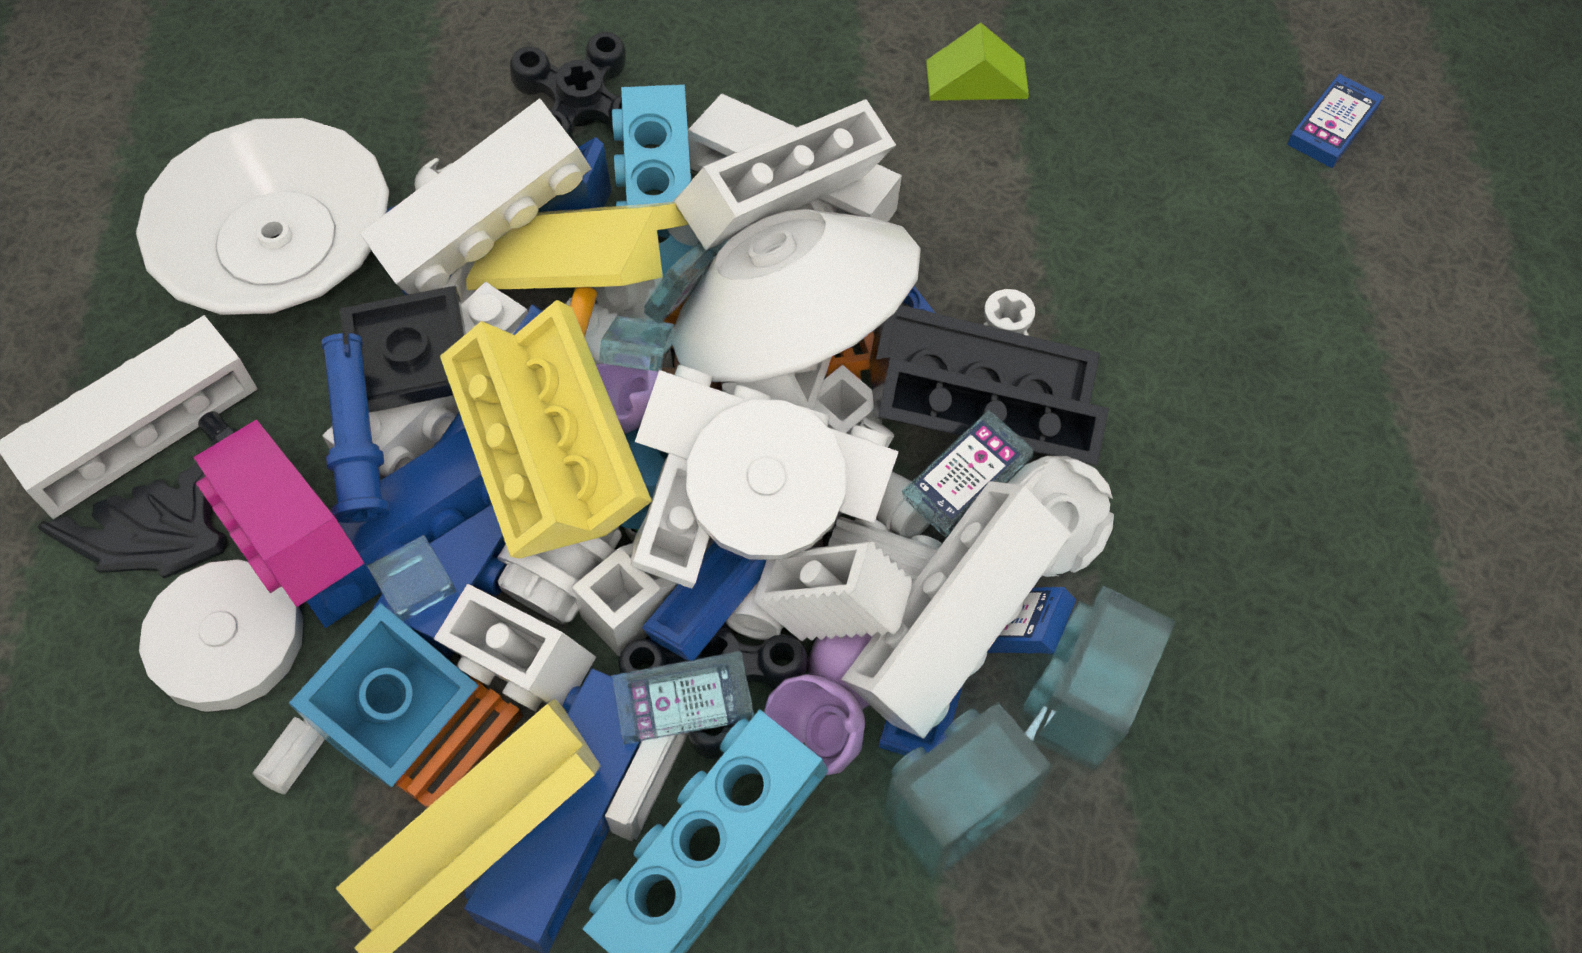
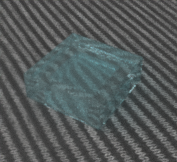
M425 535L367 565L392 611L402 621L457 592Z

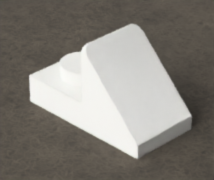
M669 453L662 466L646 517L635 535L630 566L692 589L695 585L710 536L698 525L687 498V460Z

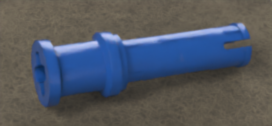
M343 333L329 335L322 340L334 437V447L329 450V455L326 456L327 469L334 472L337 504L332 507V514L338 522L342 523L368 522L381 519L390 514L389 502L382 499L378 468L384 464V455L379 446L372 443L362 355V337L349 333L347 336L348 344L344 345Z

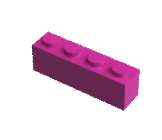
M257 419L193 457L206 475V477L196 482L197 486L211 504L213 510L229 531L230 536L270 594L282 586L295 606L298 607L364 564V561L336 518Z

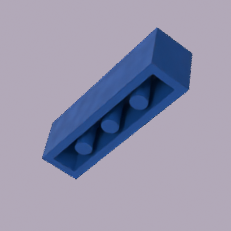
M465 428L380 480L382 499L389 502V515L368 522H338L364 561V564L307 600V603L325 628L385 590L408 556L492 505Z
M591 669L582 687H573L568 693L562 707L601 766L590 780L465 889V898L468 899V902L464 909L476 923L538 952L549 953L610 830L605 815L644 737H636L628 687L630 684ZM626 708L630 710V717H627Z

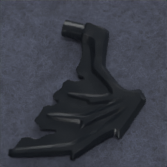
M216 411L204 414L198 422L200 429L212 442L211 446L238 431V429L231 428ZM197 462L189 469L179 473V489L169 487L164 480H154L149 485L132 488L133 499H125L121 496L113 495L105 500L94 503L91 516L105 527L103 530L92 527H80L68 516H63L50 522L44 520L37 526L40 531L85 558L98 563L95 567L97 572L153 570L159 571L162 578L175 575L210 558L221 555L227 543V536L213 528L211 521L212 506L196 484L197 481L206 477Z

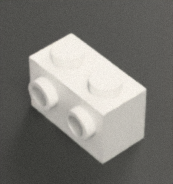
M469 584L466 585L434 637V640L462 656L456 665L461 671L488 686L494 676L508 682L502 693L535 712L542 701L548 704L553 699H556L563 706L570 690L581 685L596 659V656L563 632Z

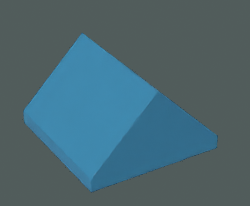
M379 603L294 696L289 705L332 747L392 788L479 685L384 605Z

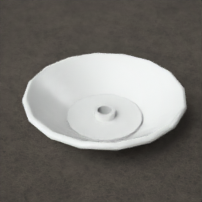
M304 118L255 119L210 133L173 158L144 196L136 237L146 271L176 300L220 315L272 314L323 296L362 266L371 249L359 233L387 213L389 189L376 157L344 130Z
M808 209L788 210L767 216L745 227L728 240L680 310L671 337V343L679 364L712 376V382L754 383L802 371L856 345L897 311L918 280L921 249L904 227L871 217Z

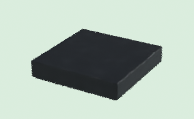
M456 285L340 308L344 345L348 344L347 336L349 333L362 337V355L369 413L453 396L440 356L466 334L460 296Z

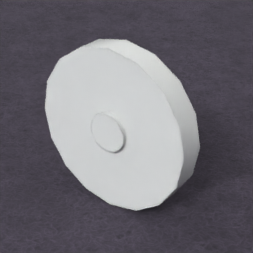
M751 399L721 411L699 432L687 459V498L698 525L721 548L750 560H782L810 549L833 527L846 495V460L834 433L811 411L784 400Z
M239 559L209 562L180 575L156 597L142 623L139 653L148 677L177 704L204 712L237 709L266 695L289 673L302 646L303 615L299 606H295L282 586L270 594L248 562Z

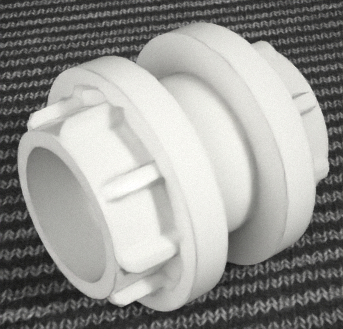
M617 527L603 537L520 559L510 557L505 544L497 557L499 561L507 565L498 579L500 589L526 607L559 624L570 622L579 610L575 600L577 597L573 593L572 586L616 551L615 547L622 537L621 531Z

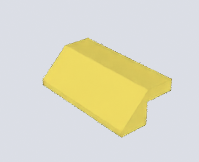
M675 202L538 212L531 222L520 228H512L496 240L491 251L475 261L466 278L467 290H477L485 282L496 289L625 286L663 278L657 230L689 224Z
M558 300L554 301L515 335L480 321L440 356L510 557L520 559L606 536L652 502L571 306Z
M556 699L546 704L336 887V890L371 929L354 947L358 953H393L596 774L601 765L565 709Z

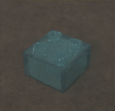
M1104 585L1090 605L1078 601L1064 628L1055 653L1048 654L1047 658L1051 660L1042 677H1038L1025 702L1022 711L1032 715V718L1023 736L1095 770L1128 734L1176 621Z
M999 702L982 714H979L975 708L968 710L945 730L944 735L947 737L945 741L928 753L923 747L914 749L904 756L891 770L894 778L890 780L883 818L932 881L1031 807L1052 767L1051 763Z

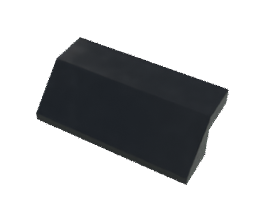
M900 305L897 311L875 330L869 360L875 417L963 437L983 420L1013 448L1049 456H1068L1085 464L1098 465L1109 408L1090 404L1100 357L1098 352ZM1003 431L1005 434L1008 435V438L1003 436L1000 432Z

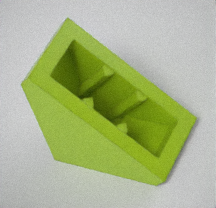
M982 23L970 29L926 61L929 101L1028 99L1029 97L1024 58Z

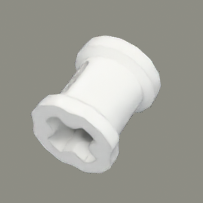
M1003 289L996 291L989 296L985 303L984 317L986 323L984 325L1028 335L1027 329L1030 328L1035 317V306L1025 293L1018 290Z

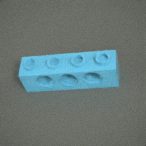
M685 85L621 87L622 109H612L614 141H624V154L614 155L616 187H626L627 201H616V206L672 202L691 182ZM649 144L659 145L656 148H644V146ZM654 189L663 191L659 195L645 194V192ZM667 229L657 230L658 236L667 238L664 242L659 243L662 274L666 296L671 298L670 296L676 291L684 292L689 283L697 276L695 246L680 243L673 238Z
M760 709L750 722L746 718L738 721L722 741L720 750L724 754L707 774L703 770L699 771L682 789L677 799L681 807L665 827L657 824L639 842L633 854L638 861L621 882L617 878L612 879L593 899L589 907V911L593 916L583 927V930L608 953H686L829 770L823 759ZM746 774L762 776L764 788L758 800L746 806L733 803L732 788L741 776ZM706 826L717 827L720 834V844L716 853L707 860H693L689 850L693 834ZM661 880H670L675 888V902L666 914L660 917H652L646 906L648 891L655 883Z

